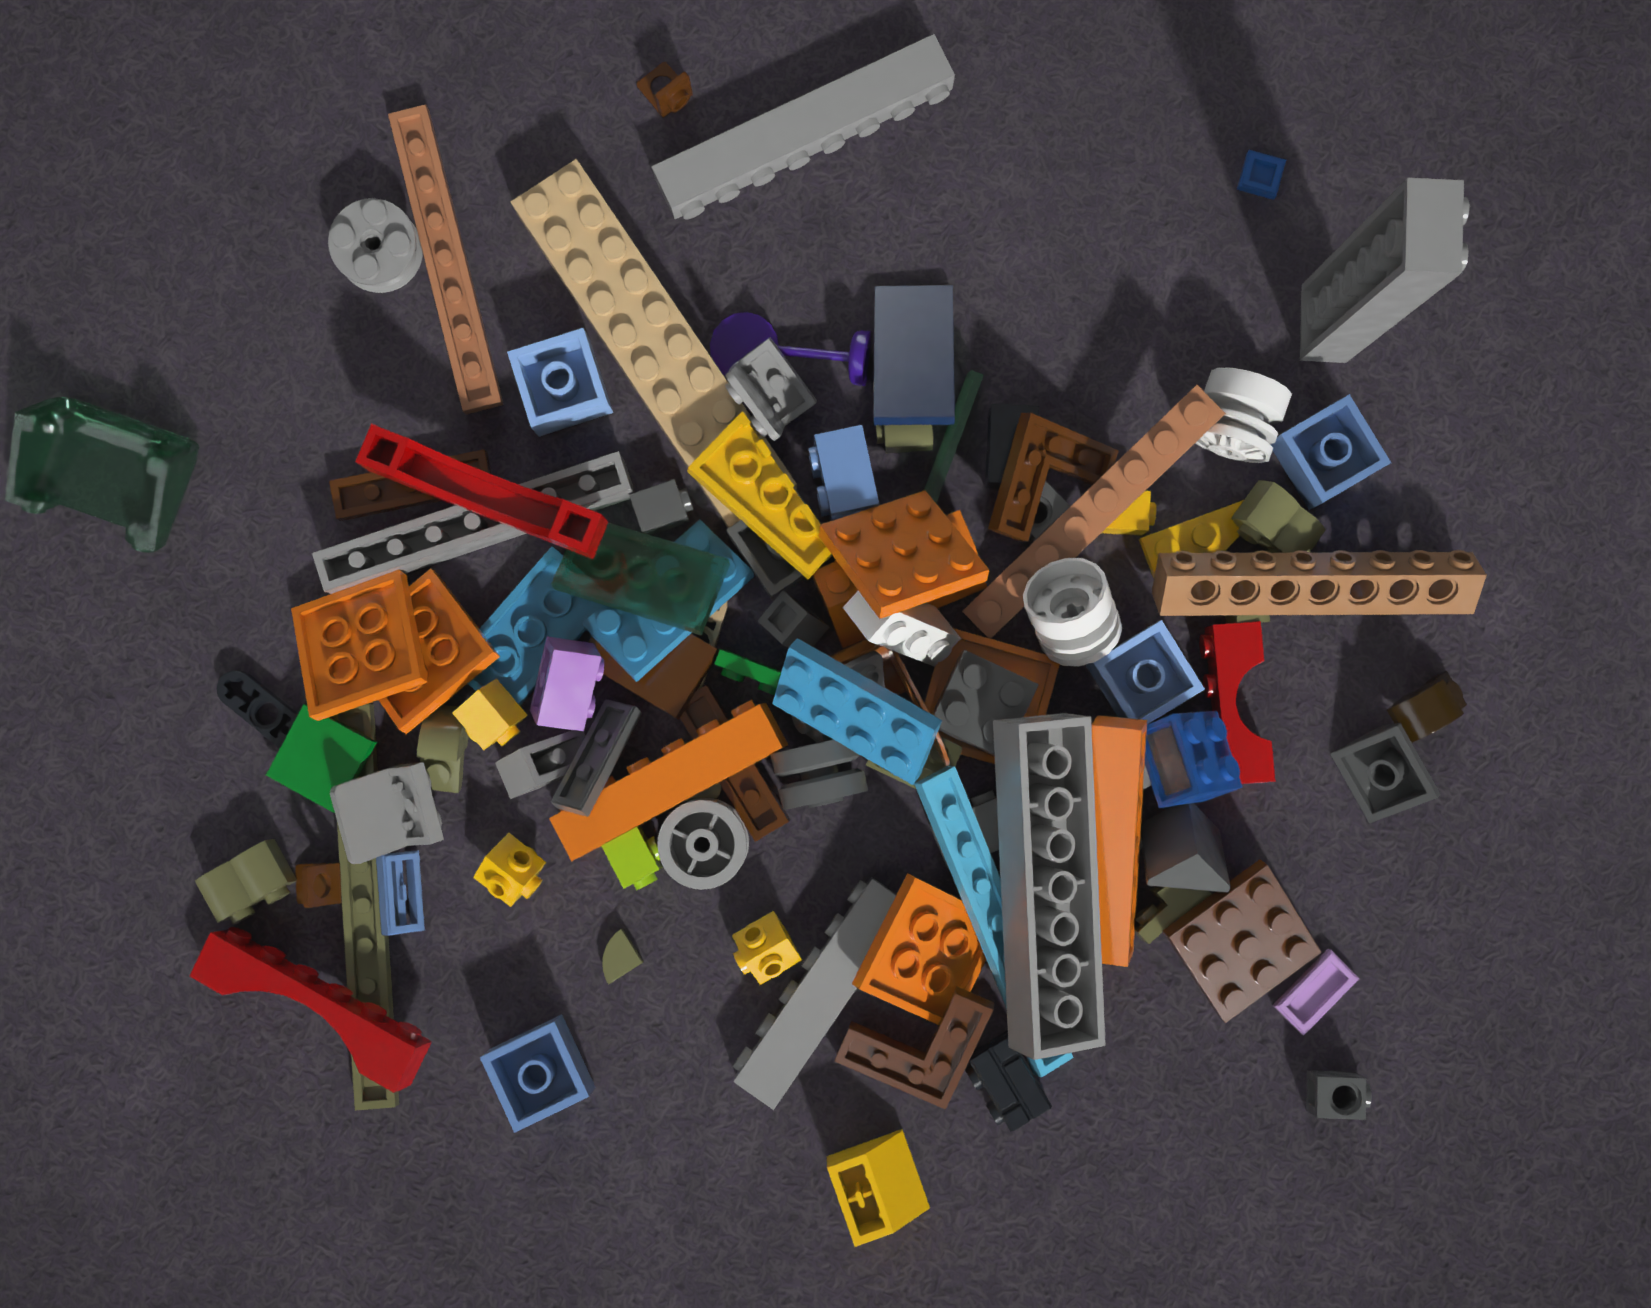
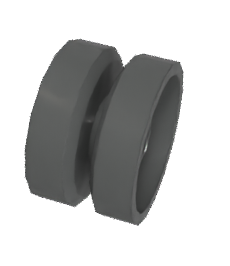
M835 740L770 754L775 775L784 777L800 773L802 781L785 784L778 790L783 810L808 805V808L843 801L845 796L868 791L863 770L855 768L841 772L838 771L837 764L854 761L860 755Z

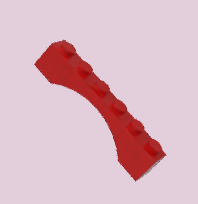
M373 424L370 425L355 461L372 473L591 559H594L608 525V521L600 513L489 474L407 437Z
M230 927L229 929L209 934L189 977L221 995L241 991H264L284 995L298 1001L323 1017L340 1035L361 1075L393 1093L412 1084L432 1041L421 1035L422 1031L418 1027L407 1022L398 1023L386 1016L387 1011L381 1006L357 1000L352 997L353 992L347 987L323 981L318 978L319 973L315 969L306 965L291 963L284 959L286 956L284 952L271 946L257 944L251 940L252 935L243 929Z

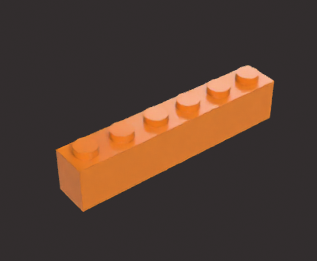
M750 700L731 711L733 719L722 725L719 724L717 719L705 724L696 730L699 737L685 744L682 738L670 743L661 749L663 757L650 763L648 757L637 761L626 768L629 775L617 782L613 776L609 777L589 817L559 809L560 813L550 817L549 820L570 860L573 861L601 847V845L788 746L768 705L761 703L755 706L753 701Z
M1098 715L1092 723L1102 964L1128 967L1134 952L1147 720Z

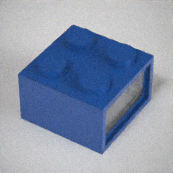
M1217 711L1172 714L1147 724L1145 766L1159 808L1204 802L1243 788L1239 777V765L1232 756L1226 739V726L1219 718Z

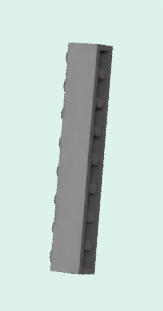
M935 34L651 166L655 180L674 219L682 216L684 219L694 218L705 210V205L716 200L720 203L728 202L739 195V189L752 183L754 186H762L775 177V172L786 167L790 170L798 169L810 161L809 156L822 150L825 154L832 153L840 149L845 144L846 139L856 134L859 137L871 135L879 129L880 123L892 117L895 121L905 119L915 111L914 107L926 101L930 105L941 102L949 96L950 90L953 88L955 74Z
M619 451L518 484L567 500L592 511L629 500V495L635 493L625 460ZM455 505L314 552L312 556L324 592L333 594L399 569L407 574L527 533Z

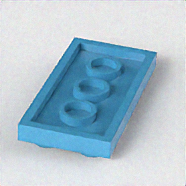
M698 520L589 616L582 625L637 682L754 577V573L701 520Z
M551 546L480 627L481 632L500 657L472 679L468 685L477 691L493 680L498 679L521 706L535 690L546 637L577 641L586 631L582 623L607 602L611 596Z
M798 638L788 648L772 704L879 765L893 775L914 785L922 773L942 720Z

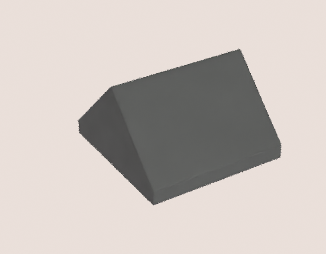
M1401 723L1381 725L1331 753L1334 762L1369 823L1431 801L1441 795Z
M1194 803L1171 806L1141 823V836L1144 843L1142 852L1147 886L1229 892L1230 882L1220 830Z

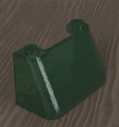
M66 397L49 398L15 412L5 501L19 505L22 510L34 514L45 513L48 509L58 505L80 511L125 527V540L132 544L135 550L154 553L164 547L168 541L196 467L200 447L197 442L189 438L80 400Z

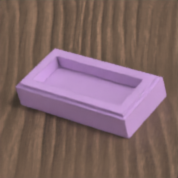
M1327 949L1273 1006L1304 1036L1359 978L1332 950Z

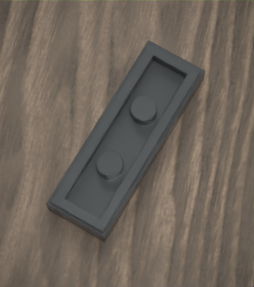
M605 699L551 800V803L557 809L589 817L642 715V712L636 706Z

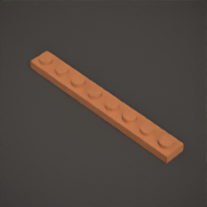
M425 104L389 113L388 116L462 410L465 414H470L504 405L430 111Z
M1196 385L962 612L991 639L1024 607L1023 593L1026 584L1039 569L1054 561L1076 558L1226 413Z

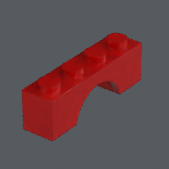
M1261 621L1216 624L1205 627V635H1201L1199 640L1201 657L1208 660L1209 674H1204L1203 676L1204 695L1206 698H1211L1212 711L1218 712L1219 718L1226 726V739L1232 756L1239 765L1241 783L1276 782L1272 741L1252 733L1242 722L1236 706L1237 689L1242 678L1254 666L1264 662Z

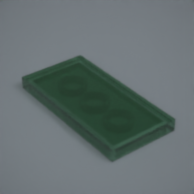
M608 523L594 559L566 549L551 585L554 590L702 635L729 569L730 562L728 558Z

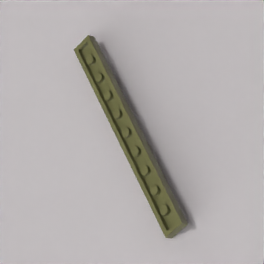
M365 704L331 716L376 741L374 704ZM376 745L359 777L378 771ZM337 822L347 988L353 992L352 997L363 1003L369 1002L381 1006L387 1011L386 1016L394 1020L389 936L381 934L376 858L361 864L350 863L347 859ZM352 1057L355 1111L392 1108L399 1105V1091L393 1093L361 1075Z

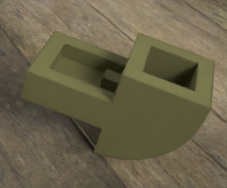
M441 705L422 721L417 746V757L420 758V762H424L425 770L430 776L431 790L459 793L461 790L464 751L467 748L469 736L464 726L453 715V712L458 708L456 706Z
M1154 886L1150 891L1160 903L1157 906L1150 903L1137 913L1135 920L1138 923L1135 924V934L1141 941L1150 944L1165 928L1212 894L1206 890Z

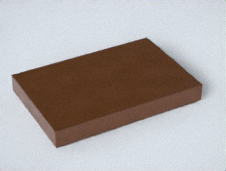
M690 634L636 682L593 637L588 642L595 645L601 658L604 659L603 674L677 719H680L719 653V650Z

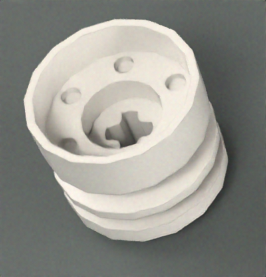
M1216 368L1211 370L1204 392L1226 414L1195 444L1229 459L1249 463L1268 462L1273 450L1270 444L1275 443L1278 435L1274 427L1269 424L1282 423L1292 393L1279 382L1251 371L1236 368Z
M1083 558L1061 559L1039 569L1027 582L1023 593L1024 607L1031 624L1035 628V634L1039 639L1040 646L1050 660L1063 666L1079 667L1094 663L1108 655L1119 642L1122 632L1120 615L1116 609L1115 601L1112 599L1105 573L1096 563Z

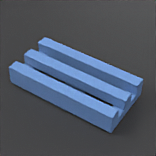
M419 850L389 853L377 857L381 934L389 936L425 930ZM402 860H406L410 924H407L405 901L407 900L406 885H404Z

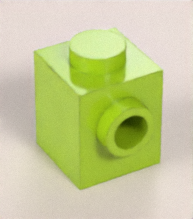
M641 825L601 845L623 889L633 884L637 891L658 880L654 872L663 868L659 861L658 841L654 836L648 839Z

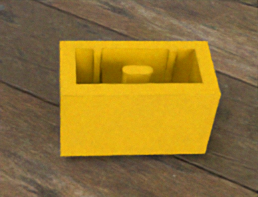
M903 1129L827 1156V1169L855 1247L895 1233L930 1208Z

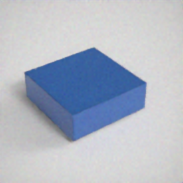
M1248 150L1237 190L1274 200L1277 196L1286 160Z

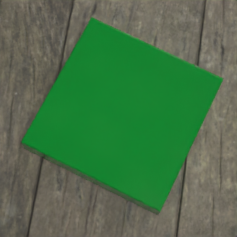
M303 704L266 776L335 813L330 796L331 788L358 778L377 742L333 717L320 721L310 718L308 706Z

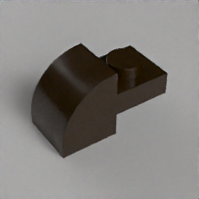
M1444 671L1432 677L1416 691L1401 697L1387 709V712L1394 724L1401 723L1410 741L1413 743L1458 719L1464 714L1462 709L1467 703L1463 698L1460 686L1452 680L1447 671Z

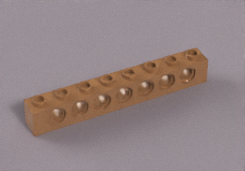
M1302 550L1293 553H1270L1268 551H1256L1254 553H1230L1227 551L1190 553L1187 551H1177L1174 553L1158 554L1152 595L1160 616L1474 614L1487 574L1473 552L1454 550L1452 552H1427L1423 550H1415L1413 552H1387L1383 550L1347 552L1338 550L1333 553H1310Z

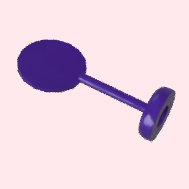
M744 312L735 313L722 320L714 330L711 338V358L724 376L733 364L771 337L784 356L848 362L849 380L852 384L865 386L868 379L871 357L870 331L861 330L855 332L851 340L849 352L780 346L778 336L769 322L759 315Z

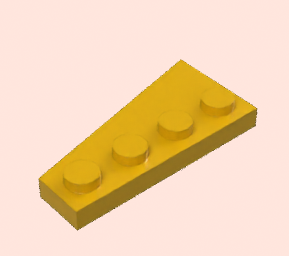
M742 411L688 467L687 472L805 578L809 579L832 555L819 538L820 522L809 506L804 504L795 491L794 484L777 465L771 456V451L765 442L757 436L750 425L751 422Z

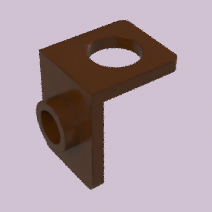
M666 62L659 64L637 82V88L662 118L670 112H677L688 103L690 96L693 95L689 75L684 71L678 76ZM660 76L669 78L671 82L654 95L651 91L653 80Z
M340 863L296 865V900L298 904H303L305 908L342 903Z

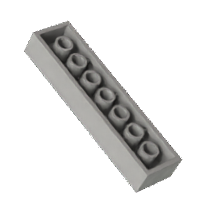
M1407 178L1302 284L1300 361L1347 363L1462 273L1468 261V245L1463 243V225H1465L1469 215V199L1464 197V180Z
M1060 713L993 720L1008 1046L1033 1060L1106 1046L1091 716Z

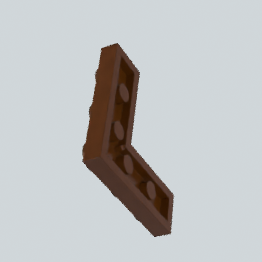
M1021 413L988 529L1019 541H1028L1049 468L1093 485L1115 464L1119 450L1033 413Z
M956 986L926 1052H922L851 1021L836 1053L834 1062L946 1110L994 1010V1002Z

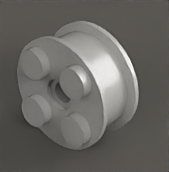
M368 198L349 204L336 216L329 231L328 247L334 264L353 284L363 290L385 293L399 289L415 276L421 265L423 251L417 228L399 207L386 200ZM380 244L378 249L373 250L375 245Z
M697 798L680 805L665 819L658 835V854L666 872L678 883L693 889H712L728 882L741 868L749 849V834L737 811L731 805L719 799ZM699 837H705L709 840V849L704 850L698 846L697 840Z

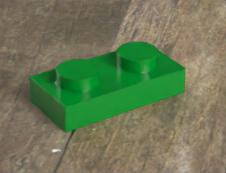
M725 649L719 650L714 663L717 666L723 667L721 675L742 683L745 676L760 682L759 690L775 695L782 671Z

